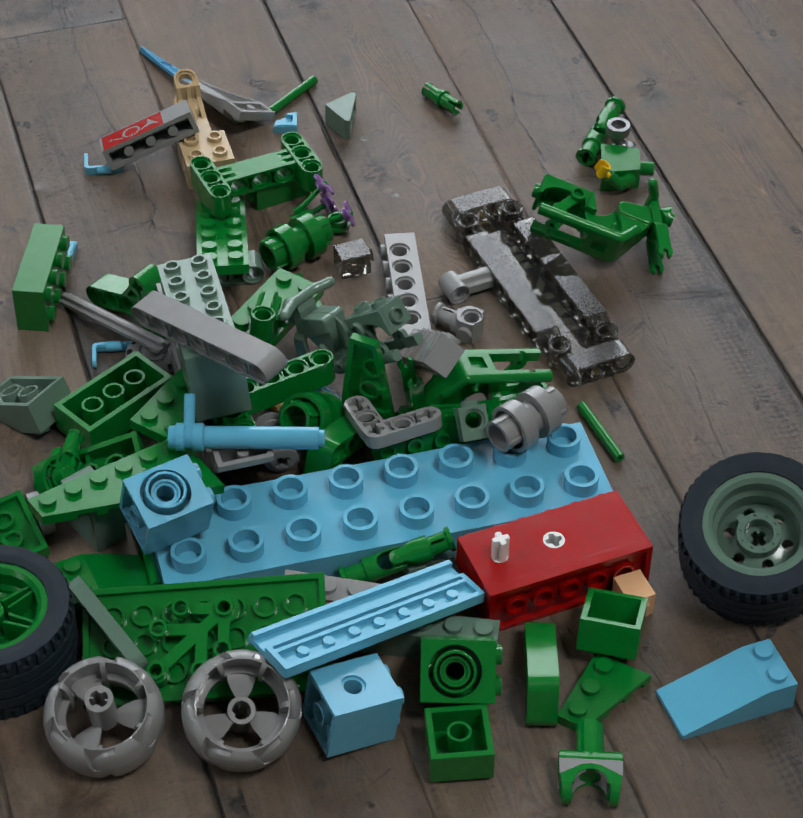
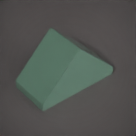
M354 92L325 104V123L344 139L350 140L356 115V93Z

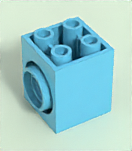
M188 454L123 479L119 507L143 553L147 555L208 530L216 500L212 489L205 487L198 464L196 462L192 463Z
M377 653L309 670L302 713L328 758L395 739L397 726L400 723V712L405 698L401 687L396 686L393 681L389 667L383 664Z

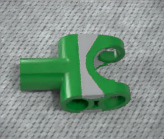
M583 719L576 724V750L559 749L558 790L561 804L571 805V799L577 789L583 786H593L605 794L606 801H609V807H618L623 777V753L604 752L603 724L597 719Z

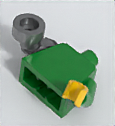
M615 117L607 122L606 134L611 137V142L614 143L612 145L601 144L600 158L594 166L596 175L600 178V191L636 189L639 187L640 176L654 175V162L640 161V150L636 144L625 139L629 136L631 127L630 122L625 118Z

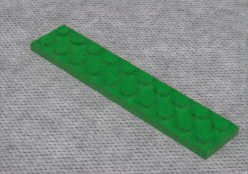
M279 268L231 317L234 327L250 335L251 310L255 307L259 294L265 292L266 289L276 291V294L282 297V303L274 325V336L271 340L265 341L270 345L276 346L295 326V323L282 321L279 318L283 302L286 298L294 297L307 286L313 284V282ZM324 291L313 295L316 302L324 295ZM181 368L130 419L131 429L158 442H162L168 439L169 425L184 423V394H188Z

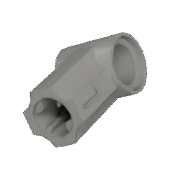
M486 266L460 275L456 271H448L440 277L438 284L452 304H460L471 293L493 287V278L491 271Z

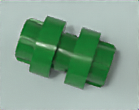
M303 213L291 219L288 225L280 224L267 231L266 238L261 240L259 245L261 258L266 266L272 270L282 268L290 271L302 265L305 259L312 260L324 254L327 246L332 243L334 238L333 229L323 215Z
M321 390L297 393L288 397L282 404L279 413V423L282 427H319V430L344 416L345 412L339 398L331 392Z

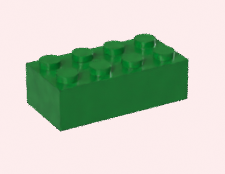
M37 223L33 225L12 288L18 330L49 332L51 322L56 320V306L61 304L62 287H66L67 270L70 271L72 268V256L68 255L70 238L65 235L64 225Z
M135 351L53 404L57 429L67 435L70 429L81 431L80 435L84 433L85 440L81 445L82 448L121 436L131 430L130 419L172 376L141 353Z

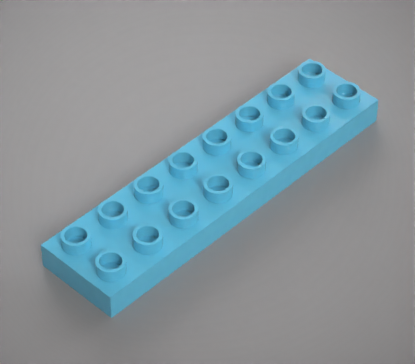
M581 422L573 424L562 423L557 431L545 438H539L536 444L521 453L512 450L501 452L488 439L466 444H449L440 449L408 455L395 454L386 459L355 465L342 464L333 469L307 474H289L275 480L243 486L224 487V493L214 495L216 502L213 506V516L211 517L208 530L154 552L162 584L284 575L285 569L307 573L324 572V575L341 578L338 569L340 566L345 568L361 562V558L394 546L402 547L412 539L423 535L426 537L443 531V528L447 526L457 550V537L538 514L548 509L565 506L575 501L595 497L599 494H605L613 490ZM389 554L380 560V568L394 567L389 559Z

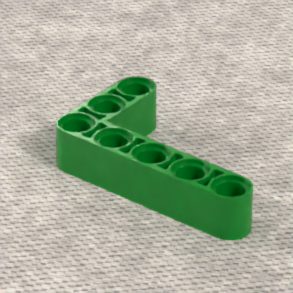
M319 349L287 361V366L265 385L246 377L252 410L213 418V422L216 426H256L250 415L283 403L294 394L311 392L333 383L336 376L332 352Z

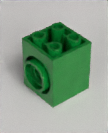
M421 635L420 702L495 704L496 696H501L502 677L496 674V665H502L501 644H497L494 636ZM459 662L463 665V670L459 675L452 676L446 672L448 664Z

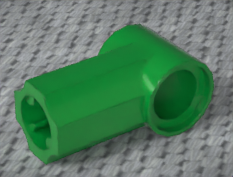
M266 289L265 292L260 293L255 307L251 310L250 335L264 342L271 340L274 336V325L282 303V297L278 296L276 291Z

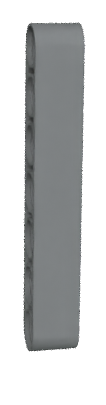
M151 291L131 308L133 317L143 327L186 348L190 345L196 353L260 384H267L287 366L286 357L275 346L160 292Z

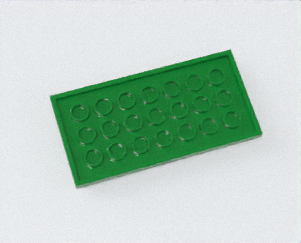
M324 572L91 590L141 651L148 663L152 660H161L184 638L165 637L161 640L154 639L149 632V624L153 620L162 619L166 624L201 623L207 617V615H189L184 619L175 617L171 605L178 598H184L189 603H211L220 594L234 596L239 602L240 614L230 624V644L232 650L246 649L258 651L253 645L250 646L248 644V637L251 635V632L326 605ZM181 604L177 606L176 611L179 613L184 612L187 606ZM223 604L219 607V611L226 612L230 606ZM83 609V660L97 656L110 660H115L116 657L123 658ZM158 625L154 628L153 632L161 633L164 627ZM218 625L208 633L207 660L216 657L213 652V645L218 641ZM225 645L220 646L217 652L219 654L226 652L228 647ZM195 646L169 669L171 676L167 684L158 687L164 705L182 704L185 687L192 676L190 668L195 662ZM327 662V663H325V664L319 665V666L314 667V668L309 669V670H313V669H317V668H320V667L328 666V665H330V662ZM153 668L151 674L154 676L159 675L162 668ZM309 670L292 676L299 688L300 695L305 694ZM227 677L224 678L223 682L220 684L216 683L211 688L205 702L232 700L235 698L227 682ZM257 677L255 678V683L248 696L249 699L276 697L267 683H261ZM114 686L111 689L117 709L129 702L138 700L137 696L128 689ZM83 702V708L85 711H87L85 703Z

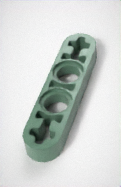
M77 576L69 582V589L72 595L124 659L145 669L149 663L82 578Z

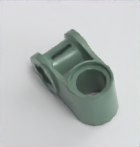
M248 250L250 274L229 275L228 280L226 275H218L221 286L231 287L234 285L255 284L262 281L265 272L260 254L257 251Z

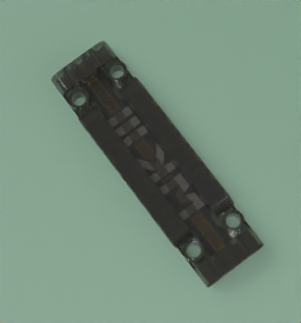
M495 186L448 200L443 205L442 214L456 231V240L459 244L463 245L467 257L476 269L486 266L489 268L493 278L491 290L531 345L545 353L548 367L558 371L569 387H578L625 372L632 367L635 357L623 341L618 339L617 325L610 322L604 307L552 240L529 231L535 219L533 217H524L523 204L520 201L513 200L504 187Z

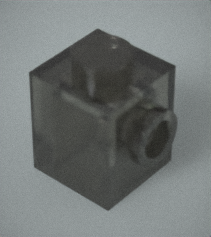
M362 238L333 245L334 266L343 280L371 273V262L374 261L373 251L371 247L366 246Z

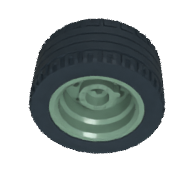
M770 452L740 453L709 466V469L704 470L695 479V483L689 486V492L685 493L684 501L681 503V510H679L678 552L681 571L689 589H692L693 595L698 597L699 601L707 606V609L715 611V614L718 616L721 615L724 619H730L735 623H743L744 625L768 626L774 623L780 624V622L790 621L791 618H797L803 613V465L801 462ZM747 511H753V512H754V513H751V514L746 515V516L743 515L744 512H747ZM779 516L784 519V522L779 524L774 517ZM727 531L733 537L726 538L723 534ZM794 546L792 550H785V548ZM766 561L765 565H767L768 568L762 567L763 562Z

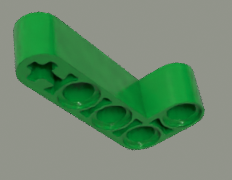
M346 414L324 429H321L325 430V447H319V450L308 449L304 474L333 469L338 465H342L344 459L366 446L346 418Z
M524 622L526 725L557 726L560 681L555 623Z

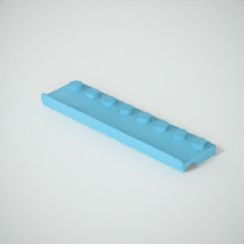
M446 560L253 631L248 637V644L250 646L253 645L286 679L483 603L485 592L464 573L458 574L452 568V562Z

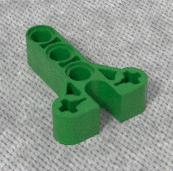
M149 264L130 278L107 273L86 288L87 296L93 304L129 314L135 320L131 313V308L151 291H157L156 284L160 283L158 268L153 264ZM143 327L145 330H147V331H149V332H151V333H153V334H155V335H157V336H159V337H161V338H164V336H161V335H159V334H157V333H155V332H153V331H151V330H149V329Z

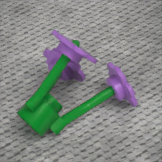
M318 174L313 175L317 180L315 182L317 188L299 206L293 209L295 213L290 215L291 219L303 213L315 215L323 209L327 212H338L333 199L327 193L328 191L333 195L335 191ZM320 193L322 197L320 199L321 204L311 211L308 207L304 209ZM346 200L343 201L345 207L341 208V214L326 218L329 223L344 218L345 222L350 221L352 227L356 225L353 211Z

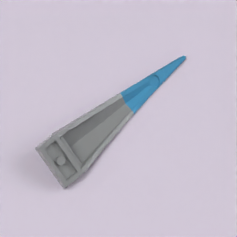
M141 46L139 52L172 77L180 70ZM184 78L181 79L179 82L183 85H188L192 81L190 79ZM198 79L201 98L233 123L238 124L245 122V120L257 123L273 120L275 112L262 102L228 92Z

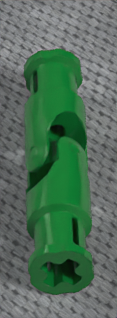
M613 96L606 100L605 108L599 112L596 122L592 125L582 142V148L576 152V159L579 164L586 167L595 164L597 155L600 154L601 144H606L609 136L606 134L608 120L619 117L625 110L626 106L621 98Z
M447 526L439 533L428 537L425 535L417 537L402 547L394 546L361 558L359 563L345 568L340 566L338 569L341 578L374 582L403 571L408 565L422 564L433 560L435 555L448 550L452 552L457 550ZM389 554V559L394 568L389 570L380 568V560Z

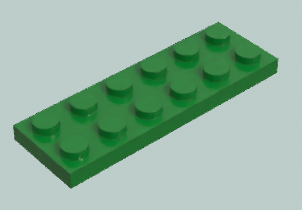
M233 197L232 212L226 217L213 216L202 200L196 201L197 255L211 254L217 275L250 274L245 198Z

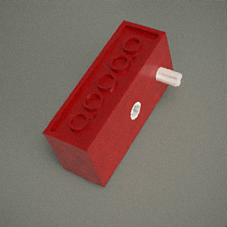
M615 490L457 537L456 572L467 575L485 592L484 602L472 607L478 618L500 620V632L522 625L524 622H532L583 606L589 587L612 591L613 577L640 569L647 581H649L653 545L618 491Z

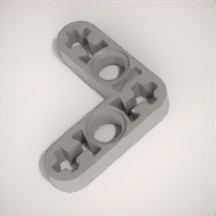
M352 396L344 403L346 418L364 443L372 449L384 448L437 431L442 427L441 411L436 407H424L383 420L371 402L364 396Z

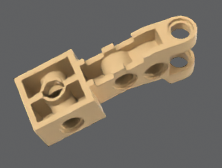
M181 69L174 75V89L176 92L174 105L187 100L196 118L200 132L177 141L178 158L188 189H194L191 184L190 161L194 157H209L216 167L235 163V158L224 130H211L202 102L200 84L196 73L190 69ZM187 78L192 82L188 85H183L179 81Z

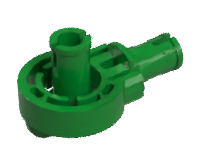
M70 429L63 447H55L48 458L38 463L34 471L33 486L35 491L37 490L41 494L61 485V480L80 471L82 463L79 462L80 457L78 453L85 440L84 433L80 435L81 431Z

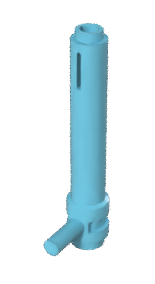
M184 394V423H176V425H169L168 448H175L176 451H185L186 448H193V451H204L205 448L319 450V447H325V430H319V427L205 426L204 423H195V394Z

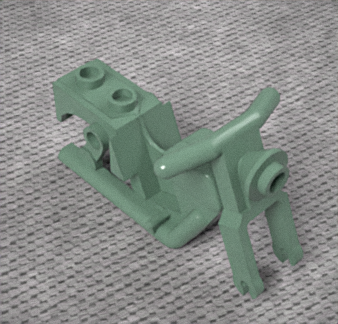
M327 277L315 282L294 297L286 298L282 305V311L279 314V318L282 321H289L296 325L297 331L293 340L298 357L310 353L307 338H309L318 347V350L325 349L332 352L335 373L345 374L349 338L353 332L379 340L375 329L380 327L388 336H393V339L380 341L384 364L398 362L402 359L398 350L405 347L418 346L423 341L421 333L408 335L406 330L401 328L412 318L399 295L390 298L382 296L371 303L363 301L353 308V314L345 318L344 310L340 306L321 305L317 307L313 295L334 286L335 279L333 277Z

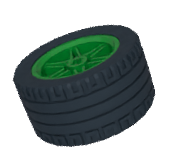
M0 545V720L26 714L44 705L51 687L58 683L61 674L77 663L80 650L73 596L69 589L67 578L63 576L62 571L55 564L51 563L44 556L26 548Z

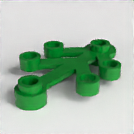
M220 594L211 603H189L184 598H178L171 605L175 617L179 619H184L189 615H207V617L201 623L166 624L162 619H155L149 624V632L156 640H161L165 637H184L161 660H152L145 667V671L154 679L157 687L167 684L171 676L169 669L194 646L195 662L190 668L191 675L195 672L196 668L207 661L208 633L217 625L218 641L213 645L215 656L220 655L217 652L220 646L225 645L228 647V651L232 650L230 644V624L240 614V605L234 596ZM181 604L186 605L187 607L184 612L179 613L176 611L177 606ZM223 604L230 606L226 612L219 611V607ZM162 625L164 630L161 633L153 632L156 626ZM160 667L162 671L159 675L154 676L151 674L153 668Z

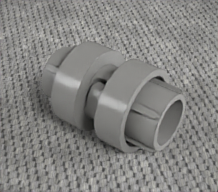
M531 386L518 394L515 400H508L493 410L492 421L486 426L490 442L501 452L508 450L517 453L523 452L536 444L539 438H545L561 427L562 417L567 413L566 401L563 395L554 387L549 386L544 389L540 386Z

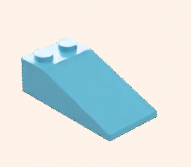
M767 639L743 646L656 690V695L682 740L793 707L798 683L772 641Z

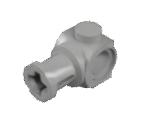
M438 302L432 313L431 323L450 327V331L455 333L456 338L461 342L473 345V343L478 342L482 338L486 314L484 310L473 306H465L454 310Z

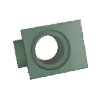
M477 399L460 402L461 407L454 408L459 442L488 438L486 426L489 421L486 404H477ZM470 412H474L478 416V423L473 428L468 427L465 422V418Z

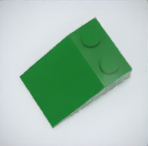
M80 554L54 563L62 571L63 576L67 578L68 583L77 576H80L90 590L150 585L146 567L140 555ZM73 596L77 627L83 625V607Z

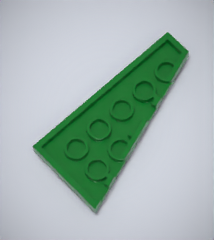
M168 439L31 497L27 499L28 509L42 525L75 520L79 518L80 514L96 512L97 516L108 514V509L119 508L123 479L188 454L192 463L196 462L198 464L205 487H210L214 495L224 493V484L190 448H186L185 451H176L175 448H168Z

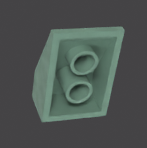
M8 377L0 384V421L22 433L41 435L49 431L50 426L56 421L53 404L71 393L64 377Z

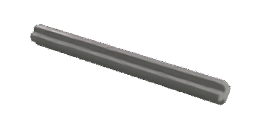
M65 292L62 294V299L60 300L62 306L158 354L168 353L169 341L72 293L68 294Z

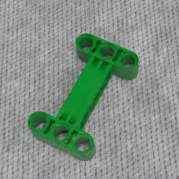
M287 132L281 136L280 151L216 167L209 157H194L190 161L191 184L213 216L226 217L232 212L233 197L295 180L302 189L313 192L317 188L315 185L317 180L313 175L318 174L323 178V164L302 135L297 132Z

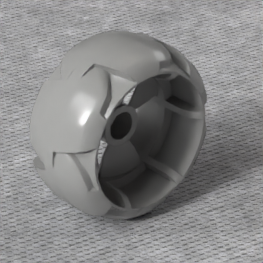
M246 649L222 652L220 655L208 659L200 665L192 674L185 687L181 705L182 726L191 747L206 762L230 772L256 771L269 766L272 762L281 758L295 740L302 714L301 695L294 678L291 676L285 679L260 652ZM227 677L229 687L235 696L228 705L227 713L204 717L203 707L209 691L216 683L220 684ZM256 677L259 682L267 683L275 693L279 703V714L265 711L256 712L255 704L248 698ZM240 711L246 712V719H237L235 712L238 715ZM252 727L262 739L258 745L248 748L230 747L225 745V741L222 740L229 729L234 733L243 734Z
M101 656L91 657L70 666L61 674L58 683L51 687L43 709L45 734L58 759L71 770L92 778H104L110 774L122 776L143 765L154 753L159 739L163 736L166 722L163 699L154 679L143 668L121 657H116L115 660ZM113 686L128 689L137 696L138 700L129 702L117 709L111 689ZM80 699L85 703L92 726L82 731L73 739L67 728V713L75 709V702ZM117 722L134 729L135 733L120 744L108 748L100 745L102 731L112 729Z

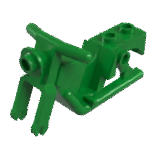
M545 174L541 184L536 182L531 197L535 198L532 210L539 207L537 214L550 219L546 220L544 224L534 220L529 231L609 263L619 259L646 236L645 244L649 272L654 275L657 268L660 276L664 271L662 263L664 252L667 253L668 259L673 255L668 227L671 226L675 213L672 212V206L660 208L658 182L654 178L648 181L649 195L644 205L622 201L614 212L601 216L596 214L597 207L594 190L592 192ZM563 224L577 229L576 231L580 232V238L558 229Z
M539 348L464 349V353L447 378L432 375V378L424 385L421 377L417 376L416 380L415 363L412 357L407 356V364H404L401 359L397 365L400 369L402 386L409 409L407 406L401 405L398 411L395 412V416L424 407H436L442 410L460 406V402L475 393H483L486 400L520 393L531 386H540L545 389L548 387L545 382H552L553 374L550 369H534L533 372H530V370H520L527 364V361H539L541 355ZM493 362H510V364L504 370H497Z

